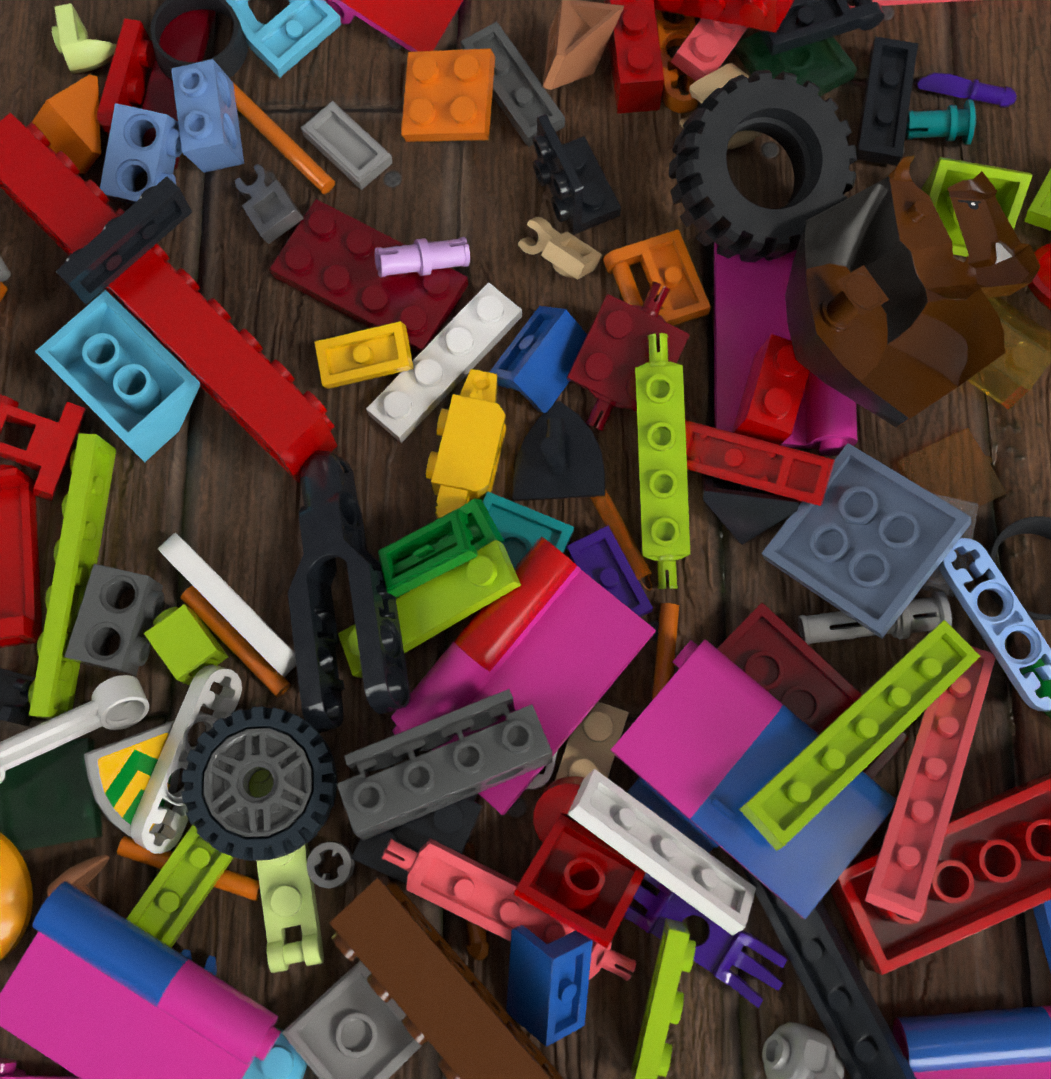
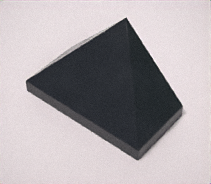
M702 474L703 500L741 545L798 510L799 500Z

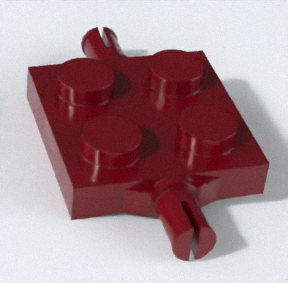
M652 282V286L642 306L630 305L609 294L605 296L566 378L586 388L597 399L585 423L593 427L601 411L602 413L595 426V429L603 432L613 407L626 408L637 413L635 367L649 363L648 335L656 334L657 352H660L659 333L668 334V362L677 363L690 336L689 333L668 324L659 315L660 309L668 293H670V289L663 286L656 301H654L661 286L658 282Z

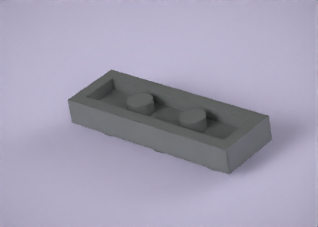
M497 21L461 41V50L491 48L493 51L495 67L492 96L528 147L533 145L532 138L537 135V117L546 114L555 132L565 127L564 115Z

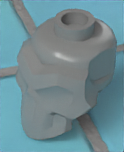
M787 1022L779 1026L764 1044L762 1057L767 1079H843L844 1063L839 1053L834 1051L830 1039L819 1030L801 1023Z

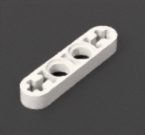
M176 532L158 548L165 558L283 677L296 666L295 652Z
M216 665L205 666L197 672L191 682L130 827L131 837L134 842L152 853L162 854L170 851L182 837L189 820L186 814L188 812L187 806L182 800L181 792L184 791V787L180 791L170 794L167 787L168 778L177 769H187L189 761L186 759L191 749L194 750L196 746L190 747L187 736L190 728L195 723L203 721L208 732L213 727L212 724L220 718L231 716V713L235 711L241 696L242 683L238 674L234 671ZM213 682L223 686L220 695L210 691ZM201 706L214 710L213 715L201 712ZM163 799L173 804V809L170 810L159 806L161 800ZM153 823L164 824L161 833L152 834L149 832Z

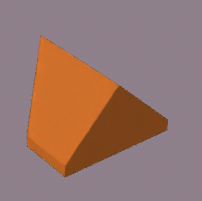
M90 74L47 99L32 121L50 141L51 145L49 147L55 153L61 150L76 165L81 174H86L101 154L100 123L97 119L99 108L98 77Z

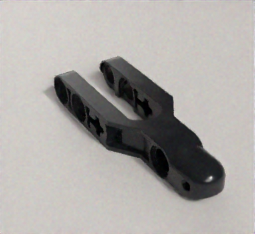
M326 450L314 452L301 467L300 481L304 505L299 511V523L303 556L288 591L303 717L319 733L339 728L344 718L341 691L345 690L344 680L339 679L335 645L339 644L331 589L337 572V557L343 558L347 562L364 690L370 706L378 714H383L406 707L410 699L396 597L387 593L381 563L367 550L354 472L346 460Z

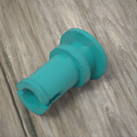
M972 99L966 100L964 109H957L956 105H949L947 110H909L906 139L945 137L948 142L962 136L963 144L970 145L976 127L974 101Z

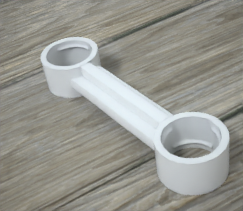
M130 675L112 677L101 683L94 690L91 698L92 701L1 741L0 784L5 778L6 770L103 726L110 730H121L140 722L147 715L150 706L139 680Z

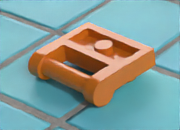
M679 229L615 249L604 256L603 262L609 274L614 275L624 302L630 305H643V300L629 268L631 265L640 262L650 288L652 282L661 284L655 300L663 286L670 289V293H668L659 312V315L668 324L674 326L709 314L710 303Z

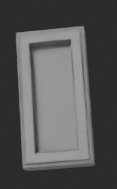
M333 101L301 127L303 136L360 190L364 189L393 163L391 154Z

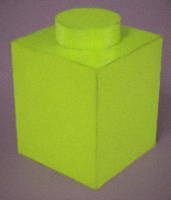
M185 604L179 608L171 607L163 611L154 619V626L144 633L175 679L189 686L197 672L203 667L209 665L217 666L229 657L205 623Z

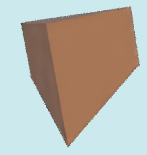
M561 0L549 29L543 88L552 90L594 74L622 13L623 5L582 0Z

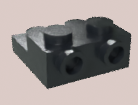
M475 794L369 839L362 840L360 838L351 859L407 884V870L381 859L389 840L392 838L394 841L418 852L431 838L463 854L484 807L474 802L477 796Z

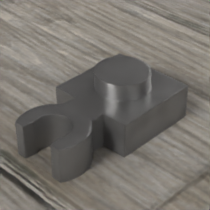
M256 164L254 170L258 174V179L254 184L247 186L240 177L235 180L237 189L249 200L242 207L260 236L270 244L304 218L279 181L273 182L261 165Z

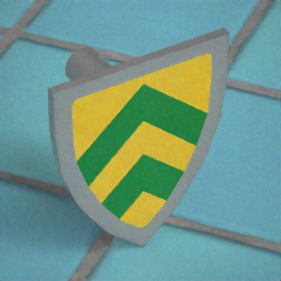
M175 721L165 723L84 754L88 779L95 801L107 819L128 836H131L130 827L132 819ZM180 769L175 770L168 778L167 787L170 794L177 791ZM163 799L159 804V806L166 807L168 809H170L172 805L171 803ZM153 823L149 832L152 834L158 833L163 824Z

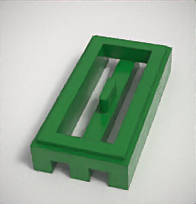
M456 509L378 550L387 593L399 597L477 557L476 547L470 543L473 540L472 532L465 525L469 523L467 514ZM454 531L453 535L437 542L432 546L429 545V543L435 541L436 539ZM413 552L411 557L393 565L394 561Z

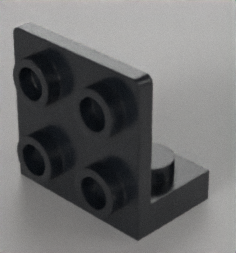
M544 114L537 117V135L532 138L537 160L533 161V168L542 187L548 185L553 195L551 197V204L560 223L566 221L572 235H575L619 217L621 206L585 136L562 145L548 116Z

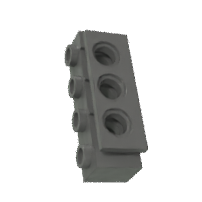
M507 689L345 755L344 758L347 766L357 776L340 782L337 786L354 834L362 840H366L552 763V750L533 704L515 711L510 689ZM502 716H504L506 719V721L481 730L467 737L463 736V732H472L485 728L497 722ZM455 735H458L459 740L432 750L418 757L415 753L416 751H426L436 748L450 741ZM406 755H409L410 760L369 776L368 771H376L392 766L403 760Z

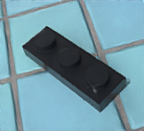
M875 36L870 51L856 143L858 160L898 166L903 155L918 43Z
M166 176L156 186L146 189L134 205L120 217L110 220L99 235L82 249L74 251L67 258L65 264L56 271L85 305L192 213L180 188Z

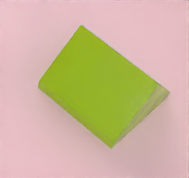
M939 157L921 190L928 194L952 240L954 255L967 257L969 254L947 188L963 180L974 179L982 171L996 188L997 193L995 197L1014 230L1033 176L1031 173Z

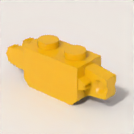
M470 369L460 395L453 394L449 409H441L437 424V435L442 436L439 451H431L426 468V478L432 479L431 484L434 494L438 495L436 501L438 506L435 507L437 519L459 509L473 499H482L483 501L487 491L492 493L506 433V425L504 423L506 416L500 405L496 403L497 374Z

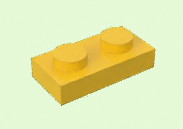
M401 321L314 342L322 386L327 389L414 369L406 325Z

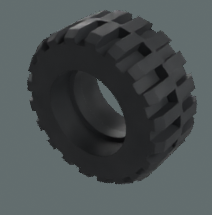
M769 70L755 71L748 79L741 74L730 79L722 88H717L683 124L684 129L676 137L672 148L674 154L677 155L669 163V177L677 179V185L670 192L673 203L678 204L682 202L685 212L679 216L686 228L692 223L698 228L700 233L696 236V239L705 247L715 242L719 245L717 254L726 258L740 254L742 262H756L762 258L770 261L797 250L806 220L848 198L843 194L854 188L856 179L855 171H849V165L857 161L856 146H848L846 136L851 134L852 131L847 120L840 122L834 113L839 108L831 97L824 101L818 96L817 93L820 87L807 80L803 85H799L796 83L797 76L795 74L784 71L774 79H772V72ZM739 131H757L766 134L776 140L786 151L793 167L794 187L791 198L784 207L780 209L760 207L747 200L736 189L730 178L726 159L729 140L735 133Z

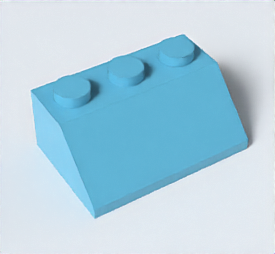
M107 290L103 291L35 351L144 462L179 432L201 385Z

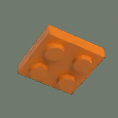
M491 48L408 52L401 135L406 142L489 140L495 55Z

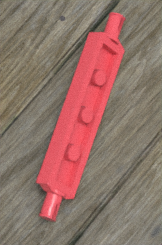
M391 838L382 854V860H386L408 871L406 890L510 942L512 929L519 925L525 926L546 944L575 931L515 896L514 891L519 882L431 838L418 852ZM592 941L589 980L601 968H604L628 981L632 977L630 971L634 973L636 960L612 950V941L608 948Z

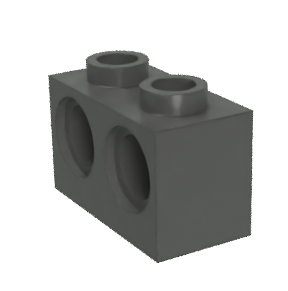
M94 564L65 658L83 665L136 676L139 666H143L146 663L151 648V643L144 633L151 629L153 620L163 610L165 599L162 592L163 585L147 575ZM129 589H134L135 598L132 604L124 609H120L119 599L121 595ZM119 634L121 638L120 647L114 654L106 656L105 644L111 636Z

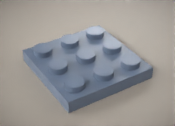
M847 443L835 458L822 506L802 501L798 506V510L789 517L761 554L766 561L882 639L971 525V516Z

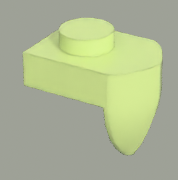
M72 3L55 6L57 26L52 27L53 39L58 51L63 53L69 70L73 74L98 69L113 58L117 45L102 40L88 39L87 30Z

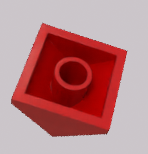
M560 814L517 885L514 895L603 947L608 948L646 872L587 828Z

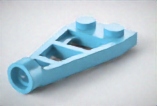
M225 0L236 13L249 48L279 78L341 26L340 15L325 0H289L290 4L267 24L257 21L248 6L249 0Z

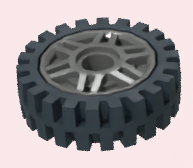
M252 707L249 710L240 709L232 712L231 716L220 718L212 724L213 727L208 732L204 731L197 739L199 743L196 748L190 750L186 759L189 763L187 769L183 770L181 780L184 783V791L181 792L182 800L188 810L186 814L190 823L198 830L196 832L216 850L235 858L251 861L280 858L293 853L310 842L325 825L336 799L337 773L335 762L323 737L307 721L295 714L277 708ZM269 770L273 776V787L267 795L255 798L250 792L249 781L256 772Z

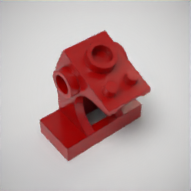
M0 394V434L5 422L19 424L34 430L26 451L0 442V457L25 465L39 472L33 488V495L52 501L83 422L85 408L66 402L58 423L18 408L19 403Z

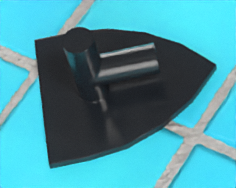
M557 401L547 413L540 416L524 438L515 462L513 501L605 496L603 457L595 436L582 418L561 401Z

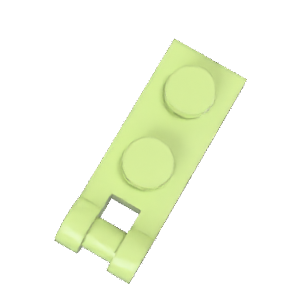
M308 843L283 857L256 861L267 937V960L271 973L286 971L289 969V964L305 961L306 966L321 964L324 961L314 882L309 877L306 866L308 856L310 855ZM301 925L302 941L287 943L285 928Z

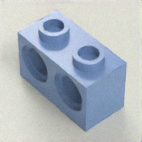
M214 59L172 68L182 153L203 173L244 164L233 82Z
M115 103L100 189L107 197L135 204L146 189L156 186L166 176L176 184V179L173 175L175 160L182 153L178 121L167 114ZM155 127L156 137L154 142L144 147L143 136L145 132ZM146 171L148 176L147 184L144 189L137 192L135 180L140 173Z

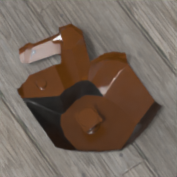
M915 156L903 157L898 166L885 179L806 220L785 293L787 324L796 360L822 382L896 428L959 387L1006 353L1004 330L999 315L987 298L1010 296L1030 284L1041 267L1031 245L1021 243L995 197L997 193L996 188L982 171L974 179L963 180L947 188L969 254L965 262L953 258L952 240L928 194L914 184L909 174L910 164Z

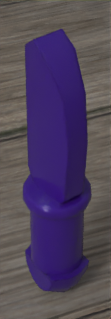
M931 73L921 77L916 83L919 89L960 98L967 97V100L972 99L995 104L1000 108L1010 107L1017 100L1016 92L1008 86L1000 87L985 84L977 79H974L972 82L970 79L948 73Z

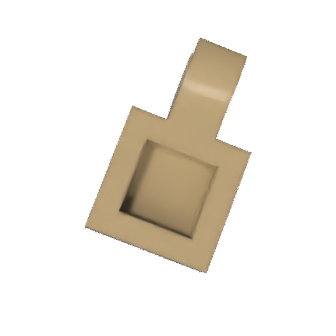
M535 217L527 223L530 228L538 233V242H535L530 237H525L518 243V246L525 253L537 254L542 252L541 256L553 263V268L558 273L577 280L594 271L603 256L569 232L559 233L547 220L541 217Z

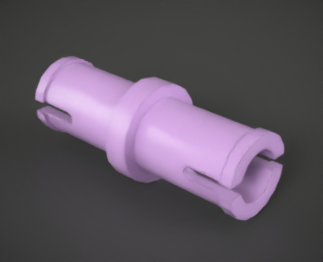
M460 237L458 239L427 242L425 238L414 240V244L386 248L377 247L375 248L376 269L378 270L379 277L382 278L388 275L418 272L420 276L430 275L431 271L435 269L467 267L470 264L469 245L466 244L467 239L465 237Z

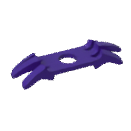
M646 872L643 879L657 887L660 892L656 895L650 889L640 885L633 898L647 908L648 912L644 915L642 911L629 905L624 918L630 920L647 933H652L661 939L666 918L682 922L688 916H700L709 925V935L703 943L696 945L694 962L731 986L757 1008L760 1007L763 998L730 969L732 965L779 991L783 982L742 948L746 945L782 968L787 962V958L751 933L741 930L732 936Z

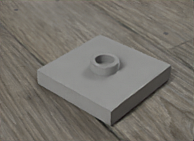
M361 960L282 1032L283 1036L318 1079H389L422 1046L404 1027L401 1020L406 1014L393 998L386 1003L370 987L366 978L371 972Z

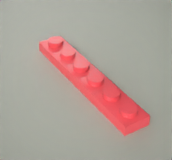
M975 647L972 648L981 657L924 711L865 901L917 922L920 921L996 659L993 653Z

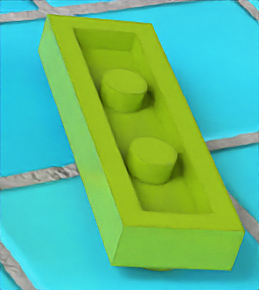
M669 918L665 920L632 1063V1079L666 1077L669 1070L672 1044L665 1043L669 1024L678 1025L680 1021L684 993L677 991L681 971L688 973L691 971L696 949V941L689 939L690 933L684 922Z

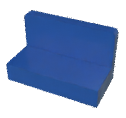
M539 306L491 369L490 373L497 374L498 386L518 390L538 412L547 413L570 382L566 378L587 333L566 309Z
M519 925L513 928L511 933L506 1009L513 1019L547 1047L585 1026L593 940L575 930L546 944L525 926Z

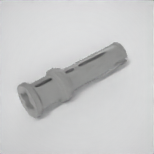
M936 591L932 593L931 597L912 599L886 634H892L894 638L899 640L907 639L911 633L932 631L943 620L952 627L951 609L947 596L943 591ZM842 611L798 616L799 637L808 645L876 635L861 624L829 628L831 625L856 622ZM927 613L926 616L914 617L916 614Z

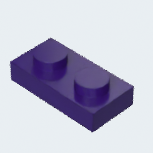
M609 525L566 546V552L570 559L582 571L639 617L652 612L653 607Z

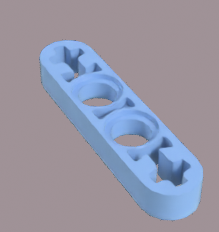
M959 539L938 566L942 576L1022 700L1030 708L1037 711H1051V699L1049 697L1039 698L1035 693V690L1041 685L1034 672L1026 673L1023 676L1019 671V668L1032 665L1041 658L1044 666L1035 668L1043 681L1051 680V648L986 549L973 539ZM954 550H957L961 555L970 553L974 561L969 565V569L974 577L978 578L985 573L989 580L974 586L968 592L964 585L973 581L965 568L956 570L951 562L957 558ZM984 590H992L1002 598L1003 609L996 617H989L978 608L977 598ZM1011 632H1020L1030 641L1031 651L1023 660L1011 657L1005 649L1006 637Z

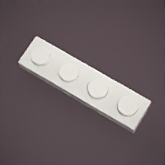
M488 282L413 360L414 369L401 372L366 408L368 415L402 443L470 372V369H473L522 318V309Z
M596 769L583 779L568 812L570 817L732 936L746 927L756 891L753 885Z

